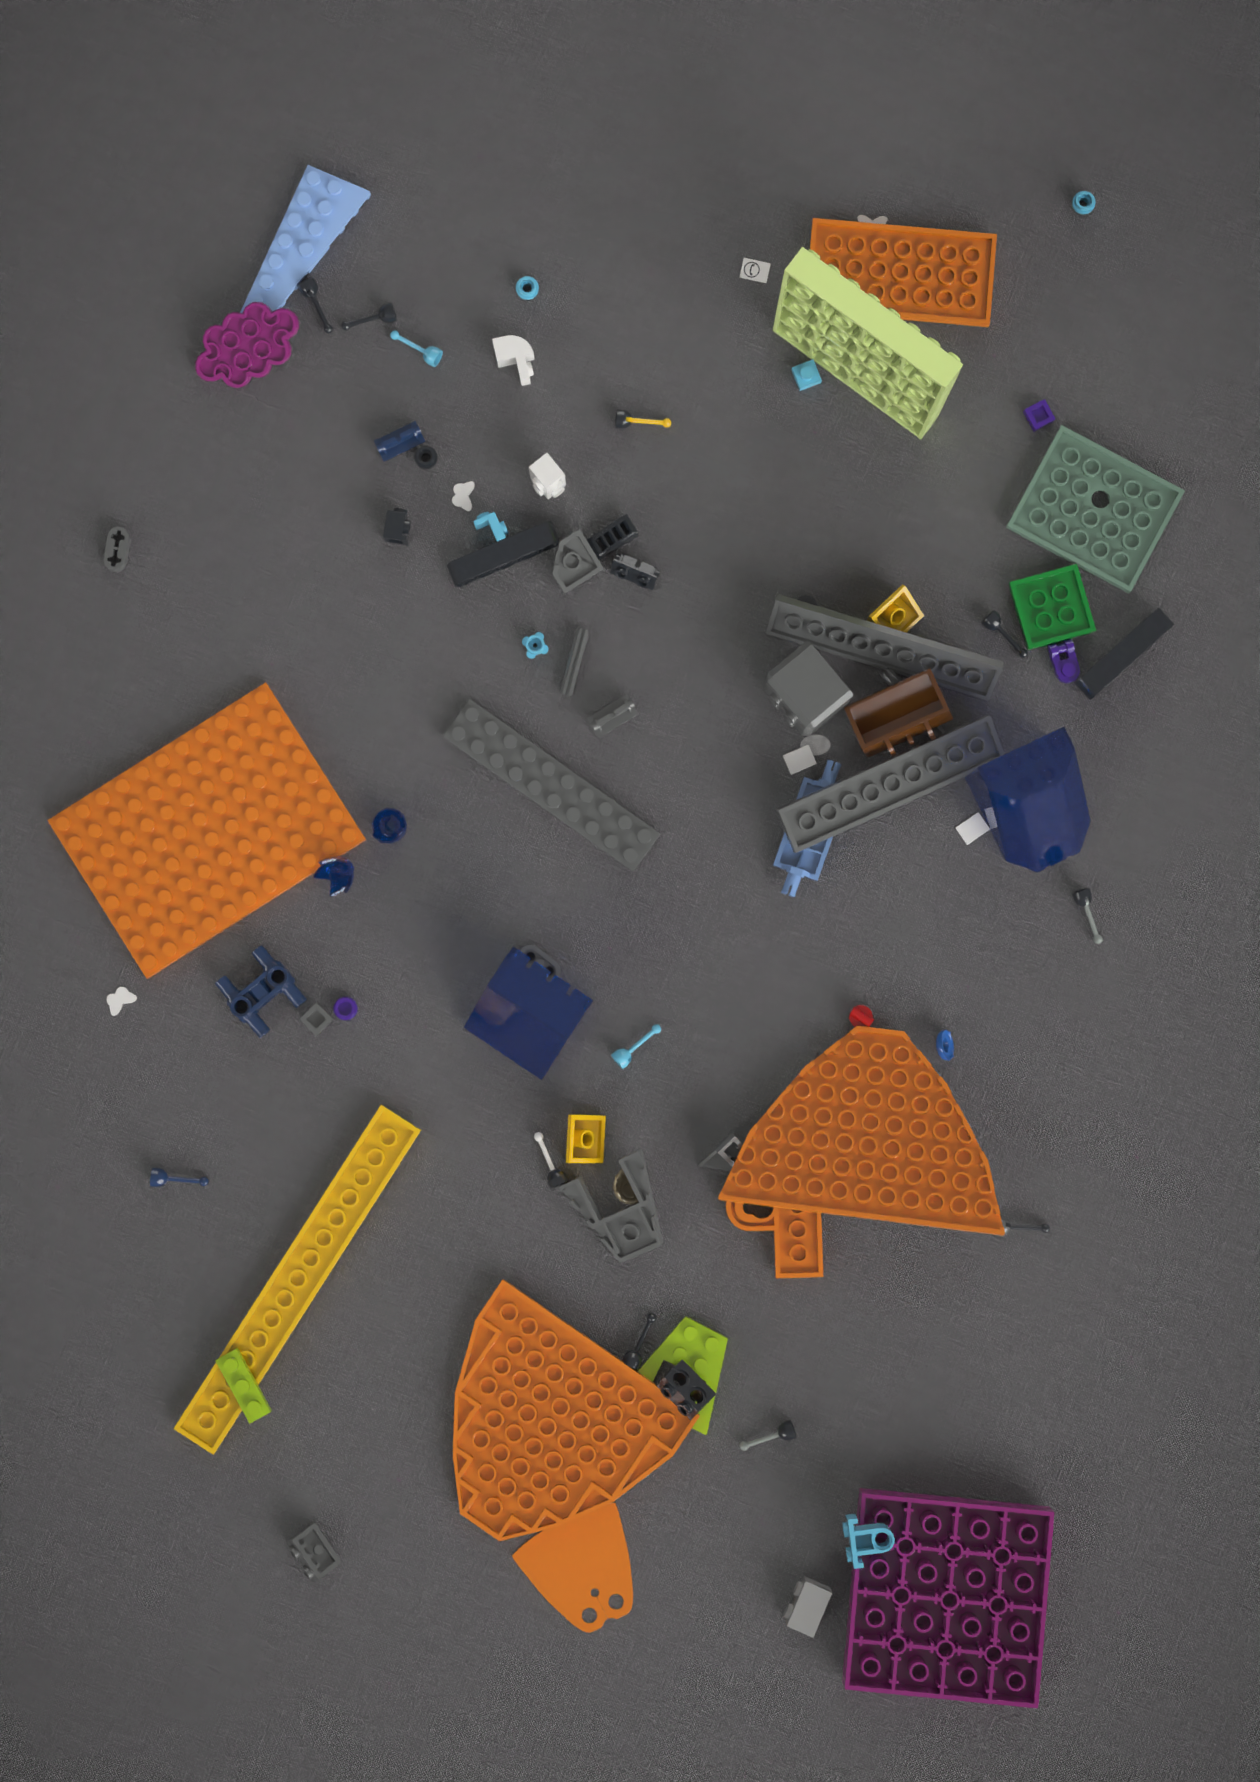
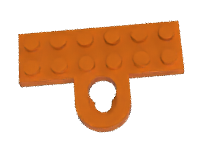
M726 1201L727 1216L739 1229L745 1231L774 1230L775 1278L823 1277L821 1213L773 1207L770 1215L764 1218H757L753 1214L744 1212V1203Z

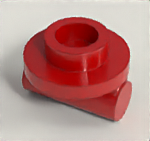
M865 1005L854 1006L849 1013L850 1023L854 1027H870L874 1021L872 1011Z

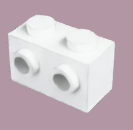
M548 453L529 466L530 478L533 482L532 486L540 496L545 495L547 499L552 496L556 498L564 492V487L566 486L565 474Z

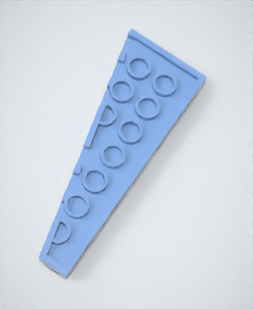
M307 165L240 313H243L245 307L252 302H262L268 305L272 312L280 309V307L282 308L292 292L297 290L304 277L313 270L325 255L331 243L344 231L347 223L353 216H356L363 203L370 198V191Z

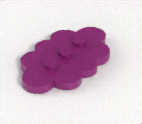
M262 302L249 303L243 313H229L225 316L222 325L210 326L205 331L203 344L206 351L202 352L196 359L195 369L197 374L205 381L214 382L223 379L228 386L233 388L246 386L252 377L262 378L267 376L272 365H281L289 360L292 351L289 339L296 335L299 330L298 316L293 311L285 308L272 312L270 307Z

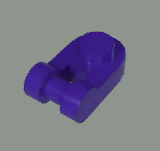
M1072 639L1064 640L1059 645H1056V643L1048 645V652L1057 679L1063 683L1075 681L1079 676L1080 667ZM1066 652L1067 659L1060 660L1059 654Z

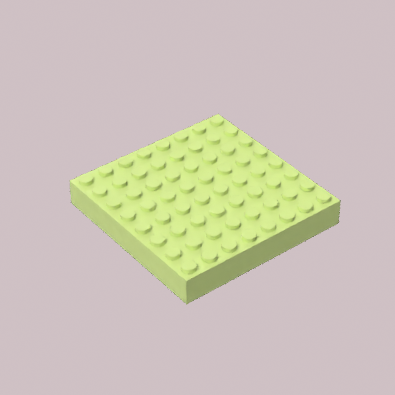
M802 247L784 270L773 331L810 359H814V362L919 439H922L938 418L963 366L960 358L952 352L947 353L940 348L939 342L935 339L927 338L921 334L920 329L915 324L903 321L897 311L884 307L875 295L862 291L856 281L850 278L847 280L834 265H827L821 261L820 256L811 249L806 250Z

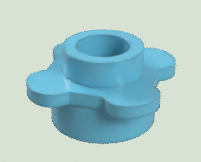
M541 632L522 639V644L527 649L526 655L530 659H534L536 655L541 653L546 654L549 650L548 646L544 643V635Z

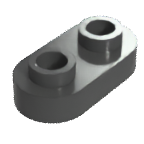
M526 945L520 950L519 961L530 972L546 983H553L558 980L561 975V968L554 959L535 945ZM530 952L535 954L533 961L526 959V955ZM547 967L554 969V973L551 976L545 974Z

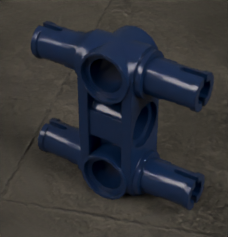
M263 945L259 946L251 954L262 966L264 973L246 988L238 991L226 975L215 983L227 998L226 1002L232 1014L237 1016L242 1023H247L259 1039L270 1031L269 1027L258 1015L259 1010L279 993H284L296 1008L307 1001L294 984L295 978L291 975L290 971L285 968L281 961H275ZM278 970H282L285 974V978L281 983H276L274 980V974ZM245 1000L248 1004V1010L241 1014L237 1009V1005L240 1001Z

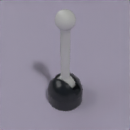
M541 1132L535 1133L534 1139L539 1142L551 1170L547 1176L550 1188L567 1182L568 1180L564 1172L554 1168L542 1140L543 1134Z

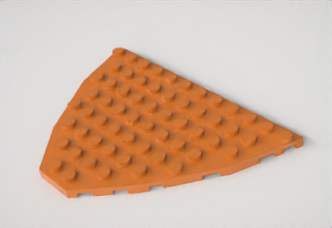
M856 1026L847 1035L826 1049L820 1056L808 1063L751 1128L718 1198L721 1201L1004 1236L1005 1233L988 1159L980 1148L948 1084L939 1076L922 1052L912 1043L905 1031Z

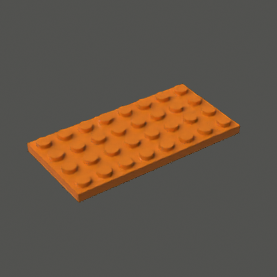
M820 218L812 219L810 249L820 256L821 261L838 268L840 274L847 280L850 278L856 281L862 291L875 295L884 307L897 311L902 320L989 327L997 234Z

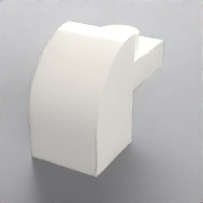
M514 335L492 339L498 368L517 364L521 385L531 384L530 376L534 374L531 362L527 361L535 359L530 344L523 338Z

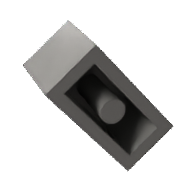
M804 1576L802 1582L798 1581L793 1591V1595H795L792 1604L788 1603L783 1617L786 1618L787 1627L814 1638L832 1595V1590L830 1587Z

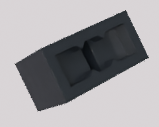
M683 1359L657 1385L663 1396L670 1399L677 1406L679 1412L690 1420L716 1395ZM673 1380L678 1381L680 1386L676 1385ZM690 1397H693L697 1403H694Z

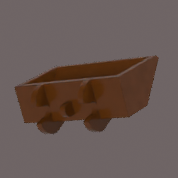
M931 668L844 707L867 758L887 749L893 757L897 755L893 746L907 740L912 745L914 744L913 737L926 731L931 740L936 739L932 729L953 720Z

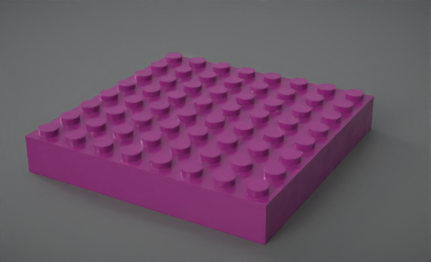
M859 1488L858 1523L856 1526L883 1523L891 1529L895 1540L892 1549L887 1552L858 1556V1558L862 1559L864 1568L854 1569L852 1565L842 1676L844 1689L1038 1708L1054 1511L1049 1506ZM883 1532L878 1533L875 1541L878 1543L885 1542L887 1534Z

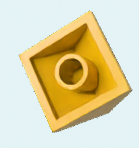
M902 584L868 616L866 621L907 633L924 615L906 586Z
M568 1114L566 1163H603L606 1116Z

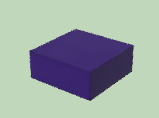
M1045 399L1023 411L1033 432L1055 421V417Z

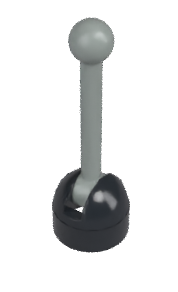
M1090 887L1073 892L1072 896L1075 903L1085 909L1094 934V943L1100 944L1103 938L1098 934L1088 906L1092 901Z
M788 1420L779 1426L778 1432L749 1442L742 1441L739 1446L741 1450L746 1451L750 1446L776 1437L790 1441L796 1439L797 1436L792 1421Z

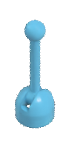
M396 330L390 333V337L393 340L398 339L422 352L424 361L432 367H436L440 362L443 351L439 348L431 346L424 349L400 336Z
M653 1025L652 1030L628 1050L622 1048L612 1053L611 1056L622 1069L628 1066L632 1058L631 1053L653 1034L659 1033L661 1031L660 1025Z

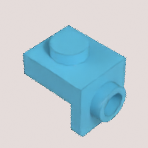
M484 512L476 517L477 520L473 521L476 530L490 525L497 542L505 539V535L509 534L504 521L499 522L495 512Z

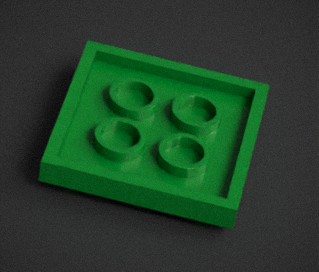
M1077 564L1008 583L1027 651L1096 631Z

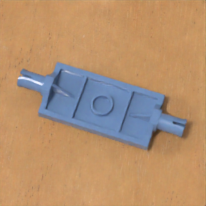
M827 760L821 779L816 781L804 777L796 800L835 783L841 764L836 762L831 771L834 761ZM784 832L773 866L786 870L788 873L781 890L782 894L786 895L791 886L788 896L795 897L801 878L806 877L818 881L833 837L794 853Z

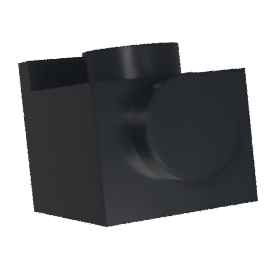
M394 508L393 511L387 510L383 539L386 543L408 546L409 541L405 534L410 533L411 520H408L407 510L402 508Z

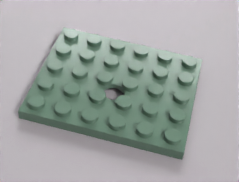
M1061 425L1006 528L1059 557L1077 564L1078 567L1117 588L1130 593L1185 490ZM1098 491L1105 492L1108 495V505L1105 508L1095 507L1091 501L1093 493Z

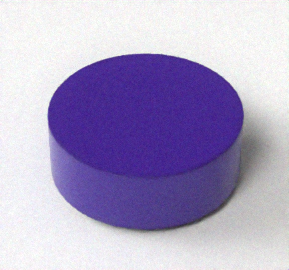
M341 997L335 1002L333 1009L339 1019L351 1020L358 1012V1005L350 997Z

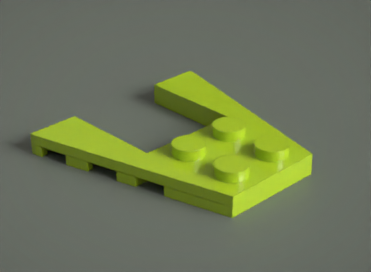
M685 1316L637 1371L653 1382L663 1360L676 1366L683 1359L716 1393L728 1337ZM715 1396L699 1412L700 1417L692 1427L704 1435L708 1431Z

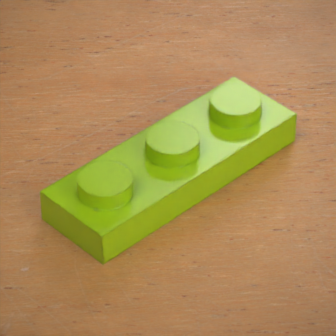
M238 1348L215 1360L249 1424L272 1411Z

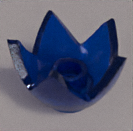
M328 857L318 862L321 866L317 869L313 878L330 880V897L338 895L343 891L347 893L354 880V866L351 861L342 857Z

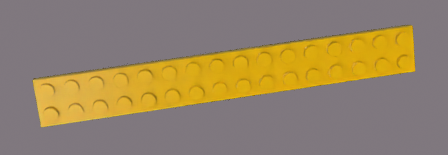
M380 1105L220 1357L238 1348L257 1384H260L421 1132V1129L387 1107ZM215 1363L174 1427V1430L213 1455L242 1412L217 1363Z

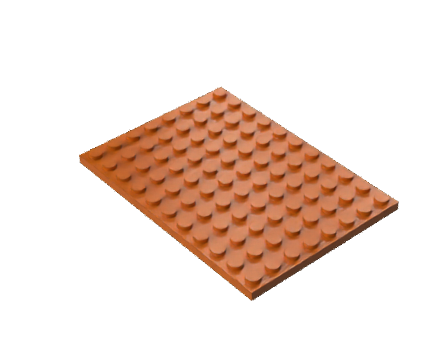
M266 682L47 820L147 979L366 841L365 836Z

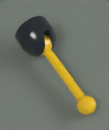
M616 410L615 428L625 429L631 423L663 425L666 428L671 426V420L668 418L664 420L632 418L628 411Z

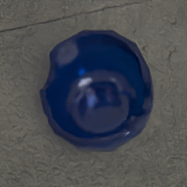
M385 808L379 811L371 822L372 836L380 843L393 844L398 842L405 836L407 831V822L404 814L395 808Z

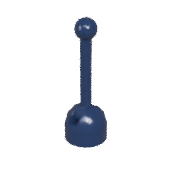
M152 1167L151 1187H161L167 1181L200 1183L201 1186H206L209 1183L207 1177H201L200 1179L168 1176L166 1171L161 1168Z

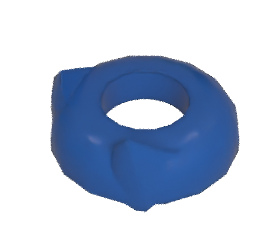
M942 1030L937 1035L936 1048L941 1059L947 1061L954 1057V1044L951 1032Z

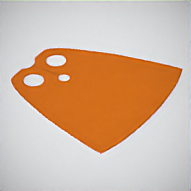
M610 1503L555 1528L543 1530L523 1544L512 1555L517 1565L543 1597L570 1623L584 1632H593L601 1628L607 1619H619L627 1615L632 1608L633 1586L630 1559L616 1503ZM594 1588L599 1590L597 1597L591 1595V1590ZM613 1594L621 1595L624 1600V1604L620 1609H612L609 1606L608 1601ZM586 1608H593L597 1613V1618L593 1623H586L582 1619V1612Z

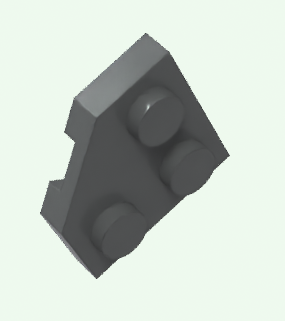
M579 528L558 541L551 574L564 594L604 569Z

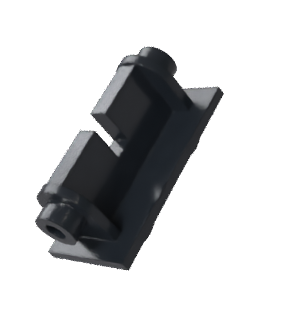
M624 553L616 555L612 563L611 574L620 579L631 581L642 588L654 589L660 574L657 567L641 562L638 568L635 567L637 559Z

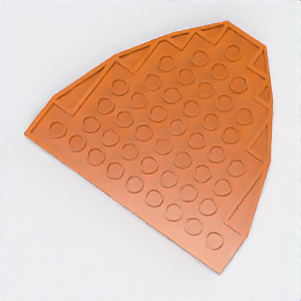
M503 1279L475 1320L455 1390L453 1462L460 1514L498 1541L560 1526L613 1503L669 1460L690 1432L700 1414L698 1413L692 1420L682 1415L677 1406L670 1399L663 1396L657 1384L632 1367L624 1364L615 1355Z

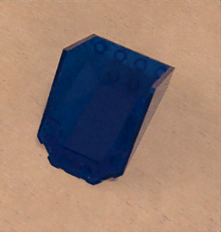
M1065 727L979 766L965 777L1006 862L1038 873L1048 866L1057 864L1069 856L1080 853L1091 819L1075 747Z

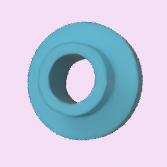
M1080 191L1073 197L1072 207L1077 213L1085 215L1094 209L1096 201L1090 192ZM1083 200L1087 203V206L1083 207L1079 202Z
M530 276L520 278L516 283L518 296L524 300L536 297L539 292L538 282ZM530 286L532 289L529 292H525L523 288Z

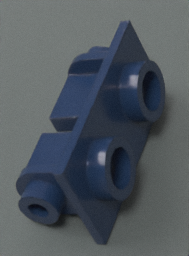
M414 421L374 440V443L383 462L425 443L419 426Z

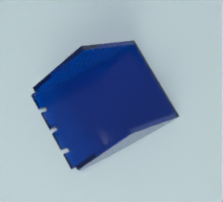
M512 947L488 983L463 1028L543 1080L594 1004V1000L576 988L571 995H568L566 992L570 988V984L557 975H554L550 982L546 979L551 971L534 961L529 969L526 965L531 958L515 947Z

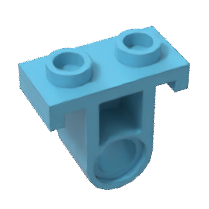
M856 1514L846 1515V1522L842 1523L844 1538L849 1537L850 1547H845L847 1562H852L854 1569L864 1568L863 1561L858 1556L887 1552L892 1549L895 1538L891 1529L883 1523L854 1526L853 1524L858 1523V1518ZM878 1533H886L887 1539L885 1542L878 1543L875 1541Z

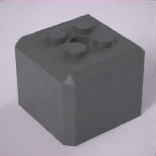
M806 641L767 674L764 683V691L770 697L768 700L776 710L778 708L785 715L783 716L784 720L791 728L794 726L801 735L810 736L848 705L853 697L851 690L809 641Z

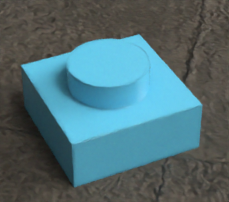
M814 359L794 366L791 369L799 391L822 382Z

